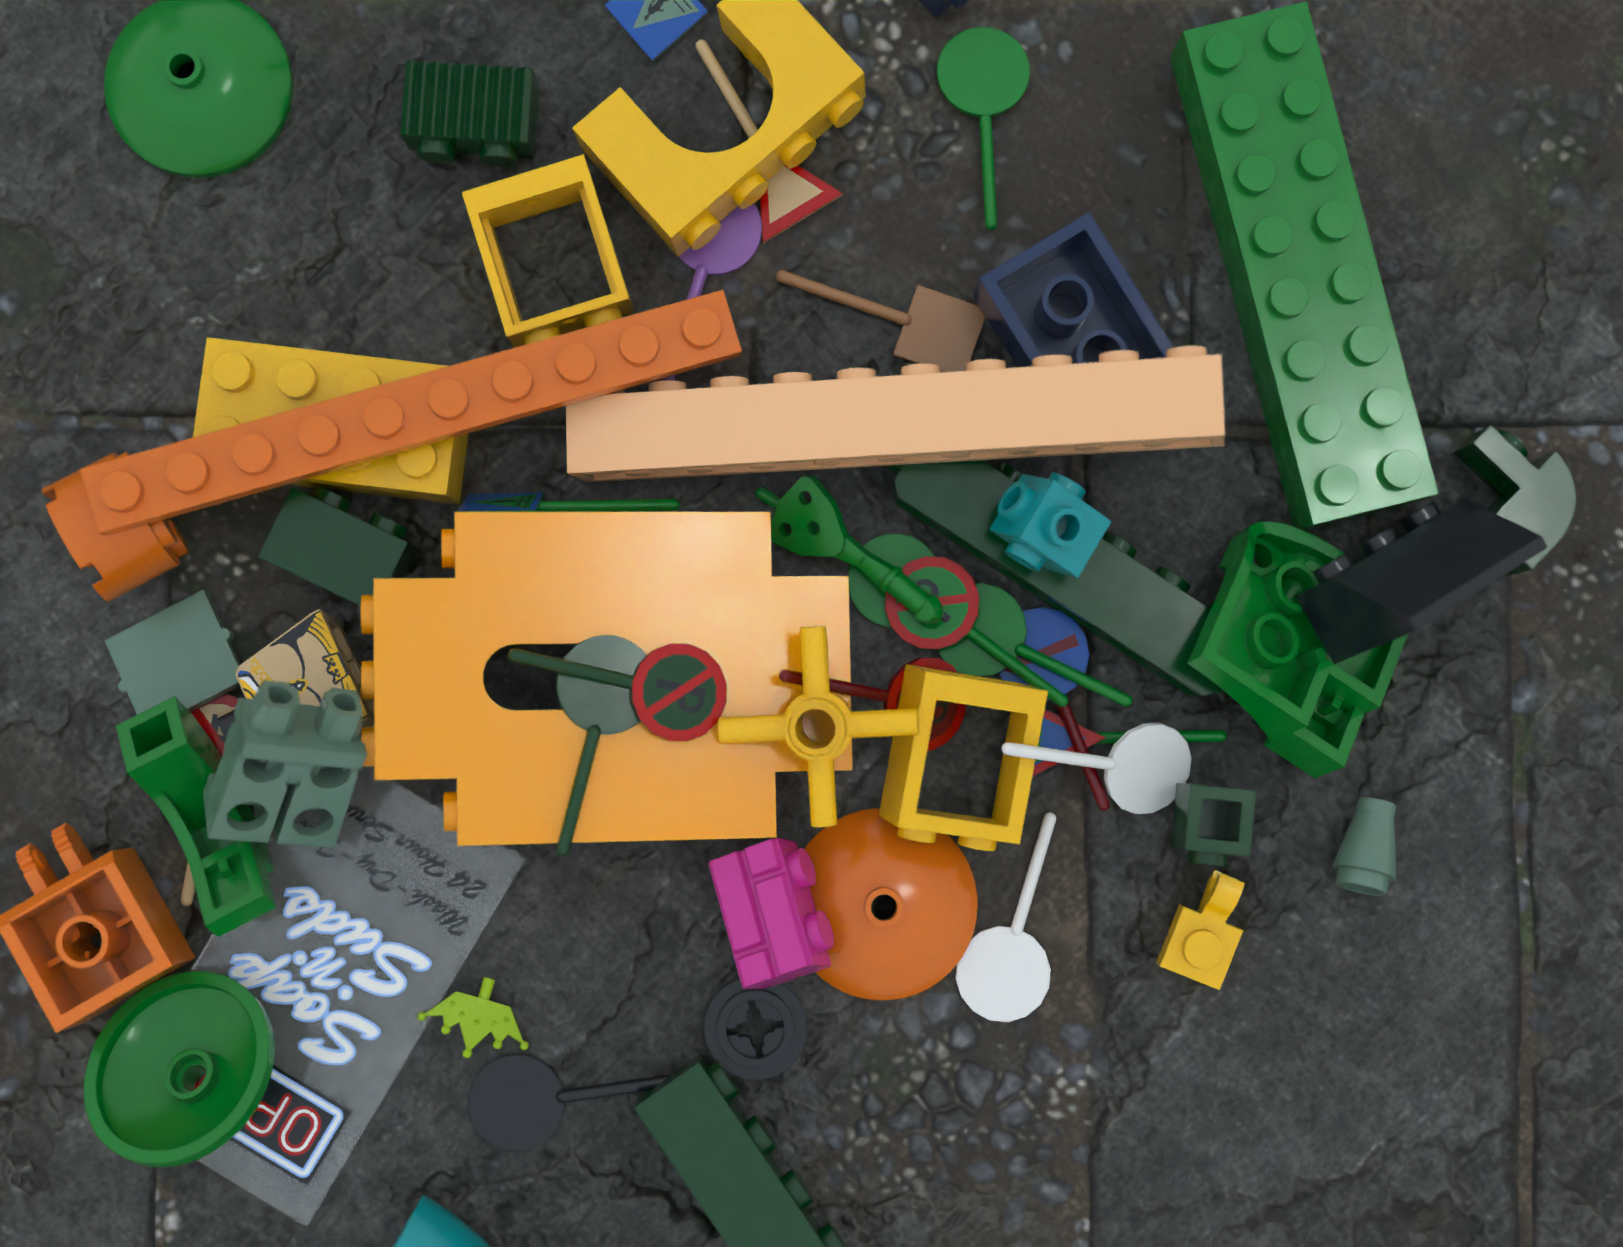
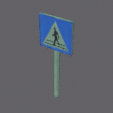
M610 0L604 5L652 62L709 14L699 0Z

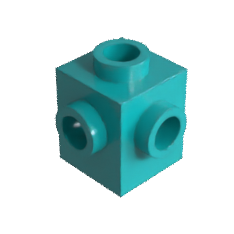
M1052 472L1048 479L1022 474L1018 482L1012 484L1001 497L998 504L999 514L989 530L1009 543L1005 553L1021 565L1036 572H1039L1043 566L1045 569L1079 578L1112 521L1085 503L1082 498L1086 491L1069 478Z

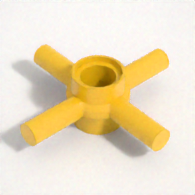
M826 626L800 627L803 694L791 702L783 715L719 717L718 736L720 744L786 741L789 748L797 756L807 760L811 826L830 827L837 825L834 759L847 749L852 738L919 735L918 709L851 711L841 697L830 692ZM820 709L832 717L835 723L833 740L826 743H817L806 736L802 727V719L807 710Z

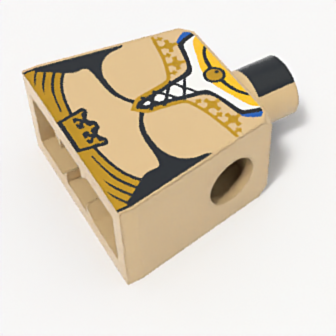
M320 609L312 612L239 665L235 671L243 694L248 699L254 698L264 680L289 683L292 687L298 689L300 704L320 706L324 693L331 688L355 690L359 694L363 712L361 728L374 727V700H362L361 667L340 621ZM236 706L219 714L217 717L219 727L225 739L231 724L235 721L234 711Z

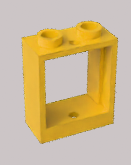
M584 154L462 192L505 334L514 348L622 318V316L634 313ZM582 201L611 294L523 321L494 228Z
M906 664L898 709H918L919 735L893 736L879 816L898 827L897 836L918 842L935 843L937 833L959 836L957 844L982 851H996L997 841L1020 844L1035 759L1009 756L1003 753L991 819L917 808L936 700L1011 711L1005 743L1011 742L1038 746L1048 691L1025 683Z

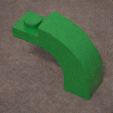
M173 696L116 725L127 774L157 804L171 825L185 853L205 926L218 938L277 908L268 873L275 869L266 843L208 838L203 790L209 774H216L222 756L176 696ZM236 805L227 814L228 817L239 822L255 820L249 805Z

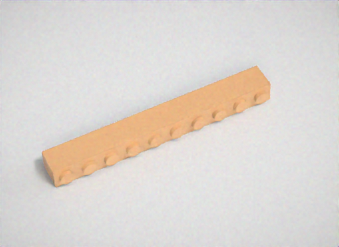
M1181 346L1168 349L1166 351V358L1139 360V353L1136 351L1118 350L1101 353L1099 355V362L1072 364L1071 356L1045 355L1033 358L1032 367L1006 368V362L1003 360L982 359L966 363V371L941 372L939 365L921 363L903 366L901 368V375L876 377L874 369L847 368L837 371V379L812 381V375L809 373L785 372L774 375L772 384L749 385L748 378L739 376L716 377L710 380V388L687 389L686 383L682 381H654L648 384V392L625 393V389L566 406L567 474L589 483L1224 446L1225 442L1221 354L1207 355L1206 347Z

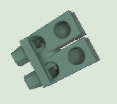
M264 680L253 699L238 698L234 711L235 721L228 730L224 752L216 774H209L203 790L208 838L268 843L274 828L276 844L335 848L359 770H362L367 756L365 744L361 742L363 712L359 694L355 690L331 688L324 693L320 706L300 704L298 689L292 687L289 683ZM236 805H252L255 809L256 819L249 822H239L231 819L227 814ZM305 810L318 811L320 825L316 827H303L295 823L294 820L297 815Z

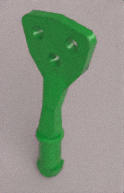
M813 475L800 477L779 500L771 519L772 543L800 556L838 558L858 567L879 586V590L882 593L891 595L916 615L915 619L920 622L934 624L942 619L944 614L943 606L935 594L930 595L903 573L902 567H895L869 552L848 534L837 502L817 477ZM805 491L811 495L810 503L804 499ZM813 521L819 525V533L813 531ZM785 523L791 526L790 534L784 530Z

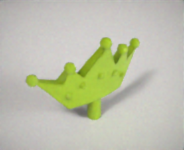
M483 978L478 997L456 991L428 1012L421 1011L417 1014L419 1021H424L427 1017L442 1016L443 1026L441 1032L444 1035L449 1034L451 1027L459 1023L466 1048L462 1052L465 1058L472 1056V1049L490 1032L495 1040L493 1042L495 1049L502 1047V1041L507 1035L520 1043V1049L527 1050L529 1047V1043L523 1041L511 1007L489 1000L495 980L490 978Z

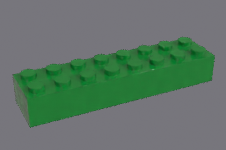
M1307 1L1183 31L1170 56L1293 526L1307 531L1416 504L1439 494Z

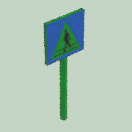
M544 492L468 494L457 512L677 511L680 503L677 499L543 501Z

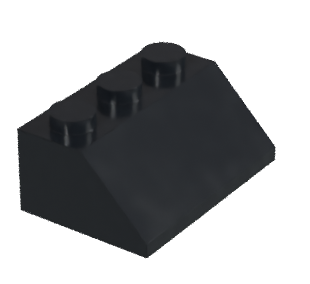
M1466 499L1442 511L1433 501L1402 518L1400 521L1405 531L1399 535H1396L1391 526L1358 544L1357 547L1362 557L1352 561L1349 554L1345 553L1314 570L1313 574L1318 583L1295 597L1333 663L1336 664L1418 630L1548 548L1541 535Z

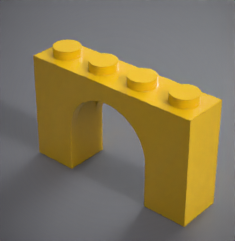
M722 0L716 5L723 33L764 76L773 91L772 104L764 123L753 136L740 145L728 150L710 153L696 152L683 148L669 140L621 87L572 127L582 151L677 257L681 256L690 247L693 250H698L709 243L719 232L721 220L738 206L740 209H746L753 205L766 192L769 186L768 180L786 165L791 169L801 164L816 147L817 142L815 140L832 125L836 128L846 125L863 107V99L866 97L864 71L798 0Z

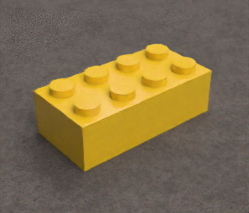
M207 337L193 437L447 366ZM469 433L289 485L314 488L318 485L324 489L459 505Z

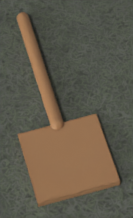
M784 270L776 273V279L780 283L903 325L893 356L915 364H936L940 366L941 372L966 371V363L971 360L986 317L980 306L917 285L908 313H904Z

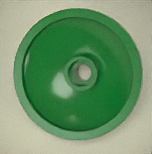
M159 0L138 13L125 26L110 51L105 69V102L109 116L118 134L146 162L160 170L178 176L191 178L215 177L231 173L251 163L262 155L278 137L287 120L292 104V67L279 36L259 13L238 0ZM188 62L195 63L194 71L189 77L177 78V72L181 65Z
M206 971L174 974L155 981L134 994L106 1023L88 1059L84 1078V1103L88 1120L98 1138L117 1155L133 1163L149 1167H172L190 1163L205 1157L228 1142L247 1123L257 1109L272 1074L275 1053L274 1034L270 1019L263 1005L256 996L234 979L222 974ZM206 1074L203 1082L194 1089L196 1081Z

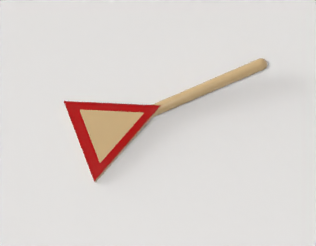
M702 39L698 40L695 47L748 138H750L758 131L756 125L707 42ZM785 165L768 180L769 186L760 198L763 243L773 239L843 196V193L799 165L791 169Z

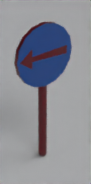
M1043 607L1023 611L1027 630L1024 645L1086 673L1089 660L1087 640L1075 620L1059 610ZM1020 656L1017 657L1020 662L1064 695L1074 690L1078 685ZM1008 668L998 673L1002 680L1028 684ZM1069 703L1065 707L1056 705L1075 752L1090 754ZM1081 766L1098 808L1102 811L1108 810L1110 808V801L1096 768Z

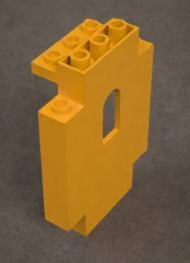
M454 512L455 529H442L441 544L442 568H455V578L373 579V595H361L362 634H374V661H362L361 663L362 700H374V727H362L361 742L365 744L367 753L363 767H374L375 780L457 778V792H444V832L457 831V846L558 843L587 731L572 722L563 710H509L497 705L488 696L483 683L484 668L489 658L503 647L510 645L579 644L588 638L600 635H613L627 639L642 649L646 655L652 650L670 643L691 644L708 652L721 667L727 683V703L721 717L783 715L791 702L803 694V686L784 683L779 678V673L782 670L802 672L800 627L826 626L829 678L851 682L849 576H772L771 512ZM832 692L841 697L851 709L850 695ZM810 709L805 712L802 719V727L806 736L817 743H826L833 740L835 723L832 717L820 709ZM641 722L620 733L600 734L572 843L777 838L775 772L808 771L807 760L797 756L789 748L786 741L720 744L718 722L705 735L690 741H667L651 734ZM852 741L847 749L834 759V771L853 770Z

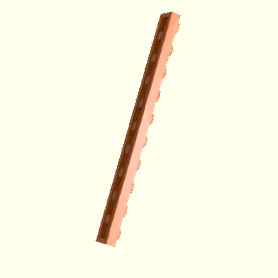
M720 290L80 469L98 533L107 536L740 357L742 350L724 290Z

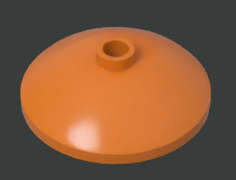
M871 808L849 813L838 818L837 825L824 827L804 848L812 860L816 874L815 885L809 887L816 911H822L826 915L834 935V946L827 950L832 966L815 973L831 986L849 995L878 1001L896 1000L913 996L929 989L947 976L958 964L967 950L974 933L978 911L977 890L973 873L966 857L948 834L937 833L935 843L901 838L897 836L898 827L879 816L880 808ZM879 895H889L896 902V910L889 918H877L871 911V904Z

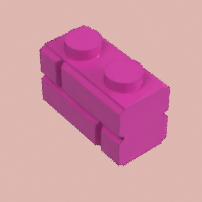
M780 838L769 839L744 848L743 851L733 852L711 860L708 863L743 989L769 988L832 966L827 950L834 946V935L826 915L822 911H816L809 887L815 885L816 874L812 860L805 849H798L795 841Z

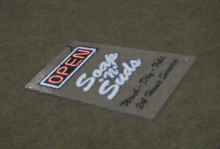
M362 767V770H359L335 848L276 844L274 831L266 845L275 869L268 873L277 908L218 938L212 934L190 970L222 974L234 979L256 996L267 1012L272 1025L275 1044L272 1074L257 1109L247 1123L228 1142L197 1161L293 1218L296 1223H301L306 1227L311 1223L433 1018L431 1016L427 1017L424 1021H419L417 1014L421 1011L426 1013L443 1001L527 860L517 850H510L504 845L457 846V831L444 832V810L394 780H375L373 767ZM305 810L297 815L294 822L303 827L319 826L318 811ZM206 1074L196 1081L194 1089L203 1082Z

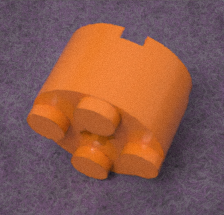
M112 452L85 467L125 457L130 454L128 452H124L118 455L116 452ZM80 469L42 488V494L52 500L45 505L62 541L80 570L86 566L88 568L95 566L103 579L92 586L107 602L179 566V558L190 552L183 535L172 519L168 521L166 519L107 536L99 534Z

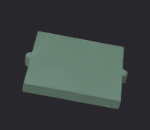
M204 589L104 640L121 678V681L118 683V689L128 694L137 715L173 696H176L185 708L192 712L240 687L235 671L241 664L231 644L234 639V633L224 628L209 593Z

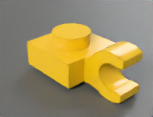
M1213 869L1198 910L1196 911L1179 904L1156 963L1162 968L1220 990L1243 933L1242 929L1226 923V921L1235 909L1245 883Z

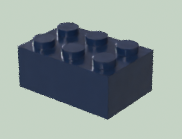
M1090 212L979 277L973 293V297L1017 368L1032 367L1033 358L1045 355L1071 356L1072 364L1099 362V355L1101 353L1118 350L1136 351L1139 353V360L1166 358V351L1174 348Z

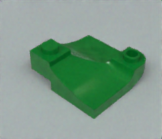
M1257 522L1237 533L1231 539L1219 565V568L1226 572L1224 580L1187 664L1213 681L1251 715L1267 736L1264 746L1315 779L1345 767L1364 714L1381 707L1407 635L1334 664L1295 596L1318 583L1313 574L1314 570L1345 553L1323 539L1300 528L1278 522ZM1254 556L1256 557L1259 566H1257L1253 562Z

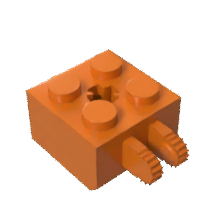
M66 823L53 829L51 837L70 875L58 880L43 852L38 847H35L34 844L31 845L29 843L17 850L15 857L34 896L0 915V933L56 1033L89 1021L196 958L135 848L111 850L94 860L78 832L74 830V827ZM99 930L102 937V945L99 948H95L90 938L94 937Z

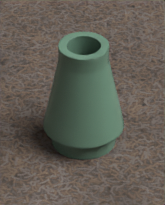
M1370 797L1358 798L1356 811L1331 866L1332 869L1337 871L1336 886L1356 893L1386 896L1389 882L1397 881L1395 814L1397 806L1394 803Z

